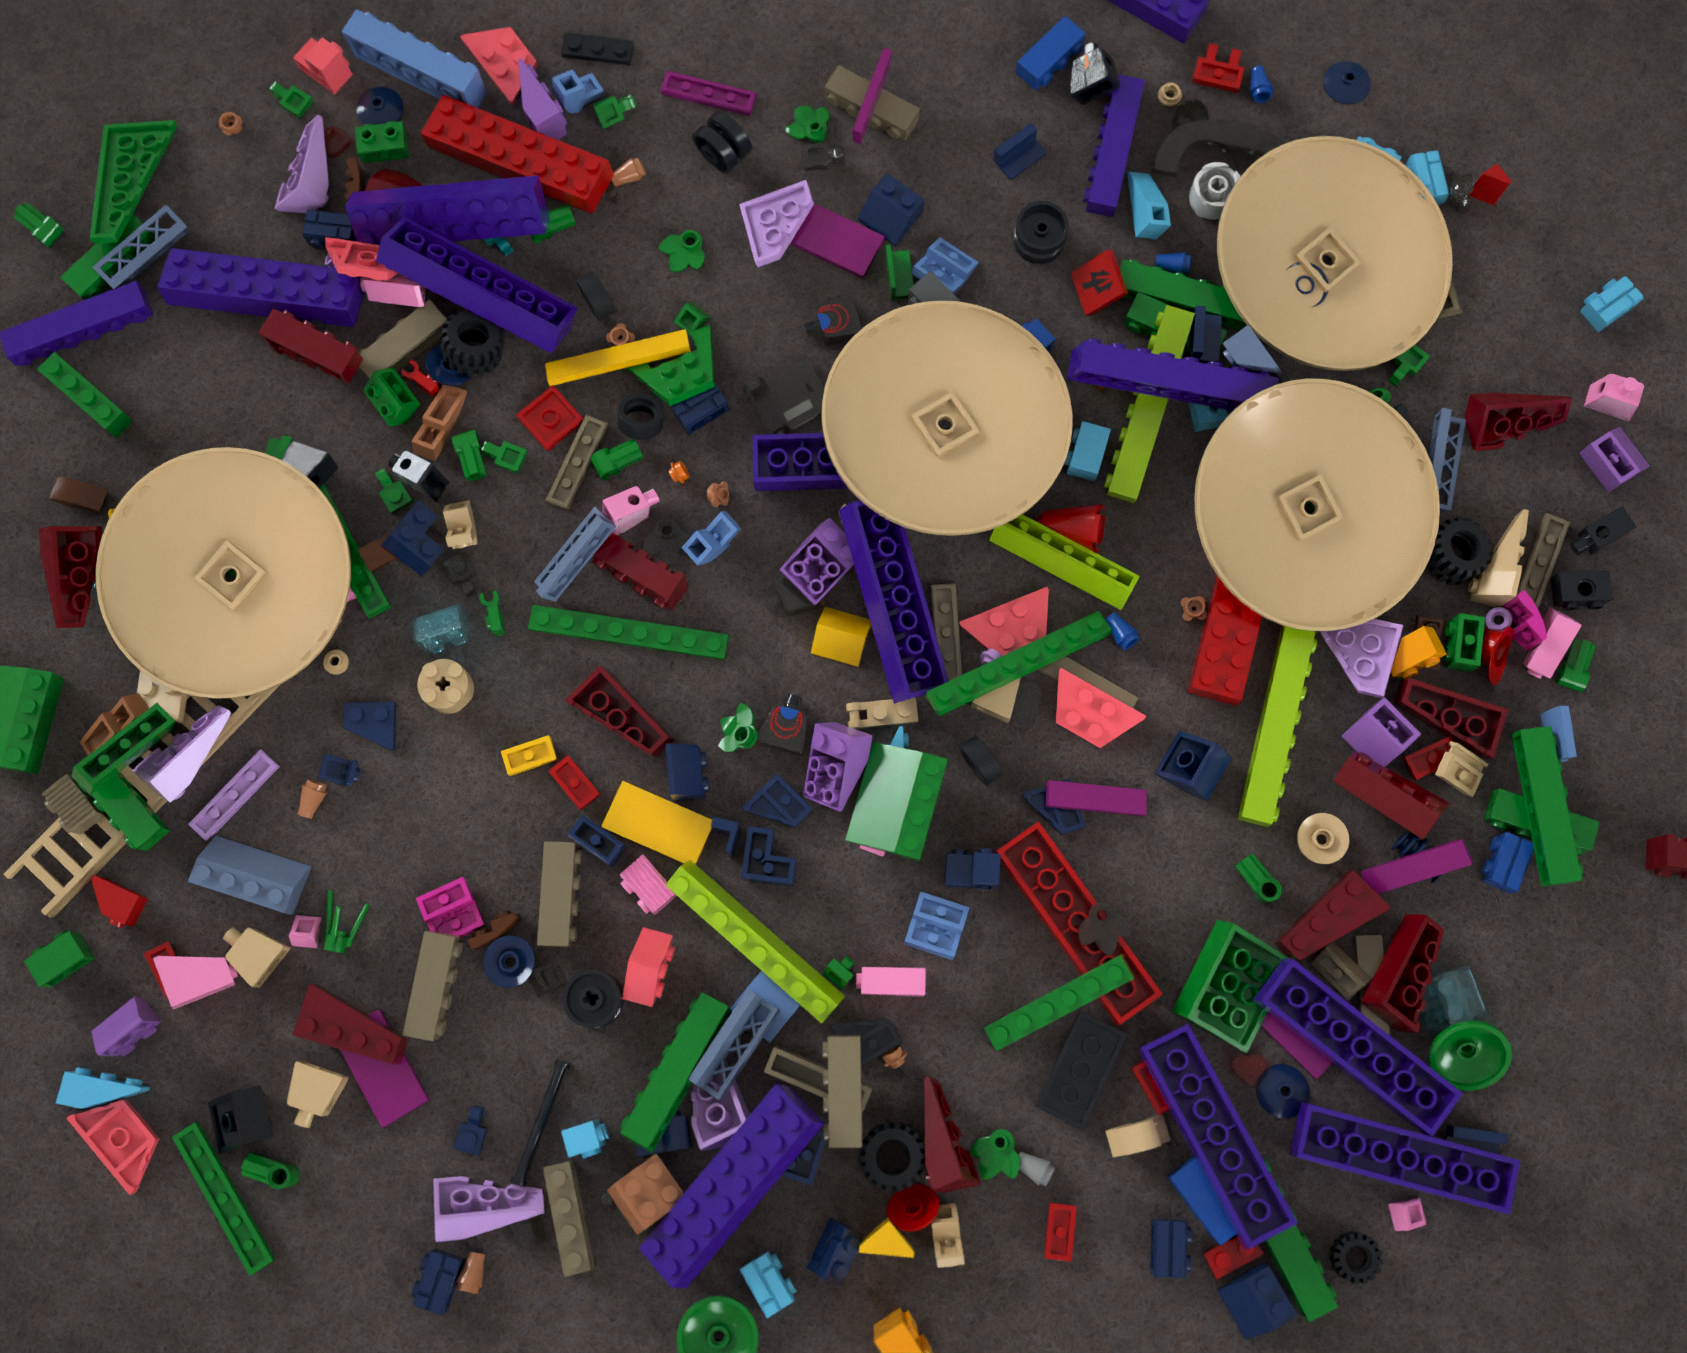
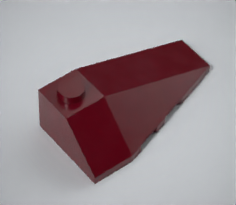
M49 526L39 529L40 553L56 628H78L85 625L91 601L90 594L93 582H96V563L102 538V526Z

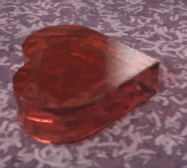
M337 126L328 127L324 132V138L326 139L325 150L330 157L340 156L354 143Z
M1252 1054L1248 1057L1246 1055H1236L1231 1060L1233 1072L1250 1087L1263 1074L1267 1066L1266 1060L1259 1054Z

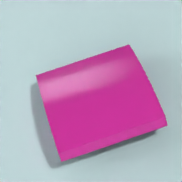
M1525 590L1518 593L1515 598L1501 607L1510 612L1512 622L1516 626L1513 629V638L1525 652L1547 638L1540 612Z
M464 877L416 898L423 919L428 924L430 930L458 935L462 938L486 927L474 896Z

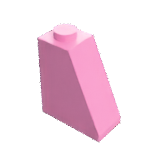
M397 274L389 280L380 281L367 277L360 278L361 289L367 293L369 301L414 307H424L427 288L401 274Z
M1551 607L1548 608L1543 619L1547 638L1529 649L1523 662L1529 668L1527 672L1539 679L1543 675L1548 678L1552 677L1582 626L1573 618Z
M157 956L153 958L173 1010L236 985L234 978L238 977L235 968L230 963H227L225 958Z
M862 967V973H857L856 989H861V994L924 997L926 968Z

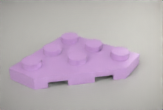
M806 180L739 204L757 267L781 259L813 207L814 202Z
M1372 619L1346 629L1320 631L1321 636L1357 692L1383 698L1400 642L1403 625Z

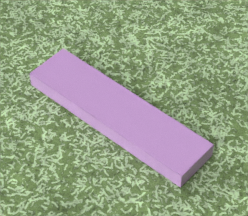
M260 749L188 825L208 842L280 766Z

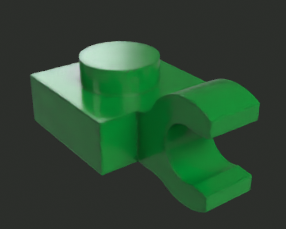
M274 82L269 88L273 92V97L280 100L279 105L281 108L299 119L303 117L314 102L310 95L293 85L287 90Z
M629 94L622 97L619 101L613 95L592 106L601 127L604 129L624 120L622 112L632 109L637 105L634 98Z
M1413 345L1394 361L1399 368L1388 381L1396 387L1407 373L1414 377L1429 359L1430 355L1416 345Z
M485 441L481 449L484 452L483 455L496 458L494 462L496 466L519 474L528 453L526 449L505 441L501 447Z
M384 468L375 473L385 488L378 493L392 515L413 503L400 480L393 483Z
M496 590L493 591L494 598L488 602L485 595L481 593L479 596L480 602L488 610V615L485 616L487 629L492 630L496 636L506 634L502 611L499 605V594Z

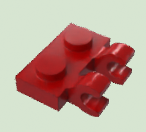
M1209 43L1205 58L1198 57L1192 83L1238 93L1245 68L1238 66L1241 50L1232 49L1228 63L1215 61L1219 45Z

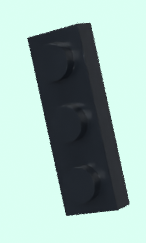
M565 33L561 55L563 58L631 66L634 42L632 40Z

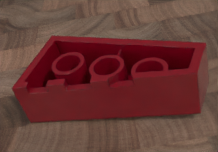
M273 308L258 332L272 350L280 355L285 353L296 362L300 359L310 368L316 369L317 366H320L319 369L323 373L349 384L364 360L358 353L359 349L348 341H345V343L338 341V338L328 331H324V333L318 331L317 327L304 320L302 323L296 320L297 318L286 310L280 312Z
M601 665L564 700L651 756L658 757L666 749V744H671L675 740L607 668Z
M1666 834L1648 839L1646 844L1645 870L1655 871V876L1672 877V874L1681 875L1680 879L1687 880V837L1681 839L1677 838V835Z
M1352 870L1346 872L1274 944L1288 958L1300 961L1386 912L1391 907Z
M1405 914L1361 1000V1003L1399 1032L1418 1033L1420 1024L1417 1021L1420 1011L1424 1012L1426 1001L1423 1000L1426 985L1430 986L1432 975L1430 970L1432 962L1437 960L1444 929L1428 915Z
M309 983L292 1034L390 1064H401L409 1038L374 1019L339 996L327 991L324 987Z

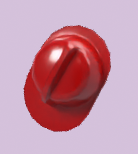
M1507 627L1503 631L1484 628L1481 663L1489 668V682L1493 686L1500 682L1506 666L1508 651L1514 636L1512 627Z

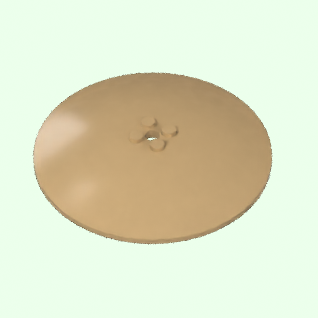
M1333 136L1308 137L1283 144L1260 157L1243 173L1228 195L1222 209L1217 234V257L1220 274L1229 299L1246 325H1249L1261 340L1290 359L1326 370L1350 371L1374 367L1396 358L1415 345L1429 331L1443 309L1452 276V248L1444 217L1435 199L1423 182L1402 162L1379 148L1358 140ZM1322 256H1329L1332 259V265H1326L1322 260ZM1298 262L1300 263V265H1296V266L1290 267L1291 265H1293V264H1295V263H1298ZM1310 263L1318 266L1325 273L1328 284ZM1300 276H1309L1313 279L1315 287L1311 293L1302 294L1297 290L1296 281ZM1303 278L1299 280L1298 286L1302 291L1307 292L1311 290L1312 285L1308 279ZM1328 291L1327 296L1323 300V302L1315 307H1312L1321 300L1323 292L1326 293Z
M928 301L907 305L878 317L862 328L844 346L829 372L824 388L822 429L827 451L839 476L850 491L875 513L900 526L922 533L951 536L968 535L988 531L1016 519L1033 507L1051 488L1062 469L1071 443L1072 407L1065 380L1054 359L1045 347L1017 322L991 309L970 303ZM942 420H947L951 423L952 427L948 430H943L939 427L938 423Z
M1328 379L1292 380L1262 390L1244 401L1227 416L1213 434L1203 454L1196 478L1194 500L1197 530L1202 547L1215 573L1226 588L1252 611L1270 621L1290 628L1307 631H1333L1357 626L1380 616L1396 605L1413 588L1428 564L1435 546L1440 516L1439 491L1434 469L1425 447L1409 423L1389 404L1364 389L1341 381ZM1306 501L1313 503L1315 507L1312 515L1306 513L1304 509Z
M231 447L198 450L178 456L158 466L140 479L126 493L111 515L101 538L96 563V589L102 617L109 633L124 655L140 671L168 688L189 695L216 699L238 698L267 691L286 682L306 668L322 652L335 633L346 608L351 582V558L343 525L329 499L319 487L299 470L276 457L258 451ZM230 569H235L237 572V577L233 582H227L225 579V574Z

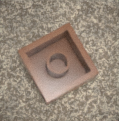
M657 1154L647 1159L607 1190L637 1235L668 1213L684 1194Z

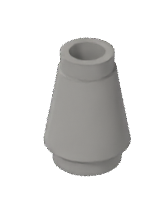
M1021 1151L1019 1154V1170L1038 1186L1042 1184L1046 1187L1056 1167L1050 1165V1161Z

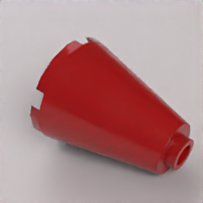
M1095 504L1043 510L1042 515L1037 516L1036 522L1099 554L1100 550L1096 549L1097 542L1102 544L1105 516H1101V510H1105V505Z

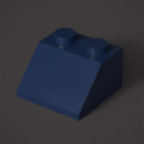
M886 173L871 191L858 217V221L872 231L885 236V240L896 246L924 212L925 199Z
M1179 731L1154 774L1189 795L1207 801L1232 757L1216 742Z
M666 744L669 790L672 799L675 802L705 799V792H709L708 777H703L702 767H707L706 753L701 752L699 745Z
M1264 1263L1258 1264L1217 1289L1245 1339L1275 1330L1298 1316L1272 1270Z

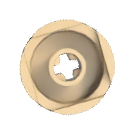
M438 659L425 664L418 678L417 687L420 697L431 708L440 713H456L465 707L473 697L474 683L471 676L460 664L453 660ZM448 682V683L450 684V686H446V687H445V691H444V690L442 689V686H445L446 683Z

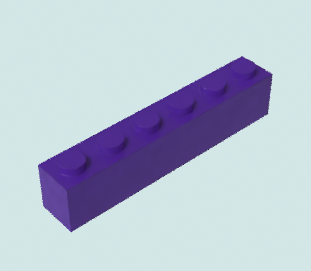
M1117 74L1120 88L1107 94V97L1111 98L1110 104L1105 103L1102 118H1106V124L1100 125L1097 139L1102 140L1101 146L1096 145L1093 160H1096L1097 163L1096 167H1091L1088 181L1092 182L1091 189L1086 188L1083 200L1084 203H1087L1086 212L1114 217L1145 82L1143 79Z
M135 281L0 331V340L6 358L16 366H26L31 364L34 359L50 357L54 352L64 348H74L82 341L96 340L101 337V334L106 332L120 331L125 325L133 322H144L147 317L153 315L145 290Z

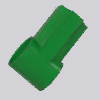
M28 202L20 204L15 209L14 218L30 230L31 234L41 243L43 242L47 248L65 231L49 216L45 217Z
M568 204L548 211L550 221L546 233L530 235L534 243H541V240L545 238L549 240L554 233L576 225Z
M476 429L453 435L451 437L457 456L460 458L465 479L467 481H474L486 476V468L480 452L482 446L479 445L478 441L480 439Z
M631 439L612 449H601L595 452L590 459L600 479L605 481L609 479V476L613 474L615 476L618 475L621 469L644 458L636 441Z
M1573 639L1565 663L1558 670L1560 675L1559 678L1555 679V683L1580 693L1583 692L1590 679L1588 668L1596 646L1584 639Z
M1253 853L1235 866V869L1253 890L1259 902L1270 904L1280 897L1282 892L1280 883L1271 877ZM1263 885H1269L1273 888V897H1266L1263 894Z
M253 1152L248 1154L241 1167V1175L269 1184L274 1189L294 1186L298 1182L300 1175L298 1168L293 1164H285ZM282 1170H285L287 1174V1178L284 1183L280 1180L279 1177L280 1172Z

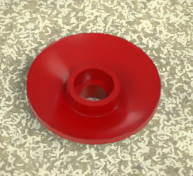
M913 1184L910 1188L896 1192L891 1197L887 1206V1216L899 1230L912 1232L923 1229L938 1214L940 1206L938 1196L932 1188L926 1185Z

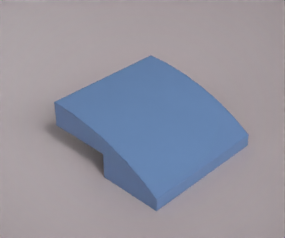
M939 237L928 248L926 255L914 265L911 274L922 279L932 271L955 295L979 262Z
M1558 706L1540 715L1542 727L1551 726L1552 733L1556 735L1557 758L1563 763L1567 762L1570 758L1577 757L1569 706Z
M920 891L904 945L953 961L970 907Z
M761 970L746 990L749 989L780 1010L763 1037L770 1043L801 1005ZM746 990L742 993V995L738 998V1000L734 1003L730 1010L733 1011L735 1009V1007L739 1003L740 999L742 998ZM761 1005L755 1013L756 1023L764 1021L769 1015L770 1010Z

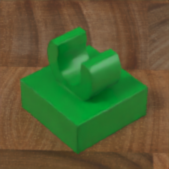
M848 956L841 963L833 959L822 974L842 991L854 976L849 970L855 962Z

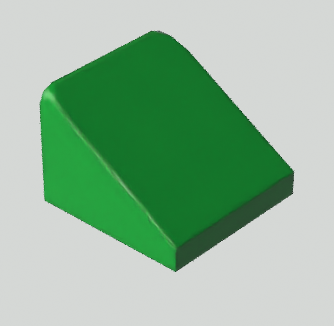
M686 302L673 322L682 330L686 329L687 334L690 336L689 333L699 329L710 316L693 302Z

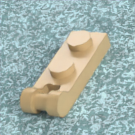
M916 698L895 704L893 699L846 704V712L849 713L850 717L848 727L854 729L919 722ZM867 711V719L860 720L859 712Z

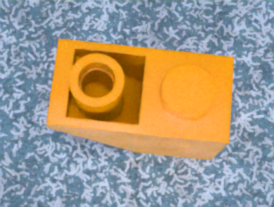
M1423 626L1401 638L1391 670L1393 677L1411 678L1418 674V669L1438 664L1440 662L1439 658L1447 654L1433 627Z

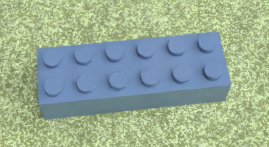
M356 9L342 30V34L354 57L438 99L443 94L478 108L487 94L479 69L470 62L464 63L458 60L452 53H444L438 50L432 43H424L409 32L403 33L389 22L383 23L369 12L363 13Z

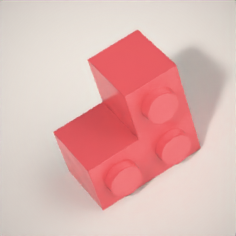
M311 37L293 57L301 71L334 95L353 75L349 68L350 63L342 55V48L333 41L331 43L323 37L318 42Z
M643 927L628 960L622 999L653 1007L656 997L661 998L665 986L661 979L665 978L668 968L666 962L672 961L675 947L671 946L673 935Z

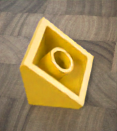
M824 607L817 623L811 654L859 667L871 627L870 619Z
M888 1217L866 1235L859 1245V1253L914 1258L913 1246Z

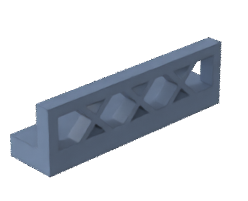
M165 205L97 262L93 269L112 289L127 285L186 235L189 229ZM166 213L176 222L169 229L159 228V219ZM145 231L155 232V241L152 244H141V234ZM126 247H137V256L133 260L122 259V250ZM140 248H146L140 253ZM108 262L118 263V272L111 278L101 270Z
M1441 408L1435 415L1429 458L1437 479L1438 491L1441 489L1447 497L1446 505L1440 504V511L1451 512L1466 419L1451 417L1452 409ZM1450 423L1459 425L1457 434L1450 438L1448 435ZM1446 444H1449L1454 450V456L1449 460L1444 458ZM1443 466L1451 474L1450 479L1445 483L1441 482Z
M595 506L534 581L539 587L536 592L541 598L556 602L617 527L598 507Z
M747 989L688 1080L722 1101L780 1010ZM761 1005L770 1010L769 1015L764 1021L756 1023L755 1013ZM752 1029L753 1039L750 1043L742 1045L740 1036L744 1031ZM738 1052L739 1060L736 1065L727 1068L726 1058L729 1053ZM723 1074L724 1083L718 1092L708 1086L714 1076Z

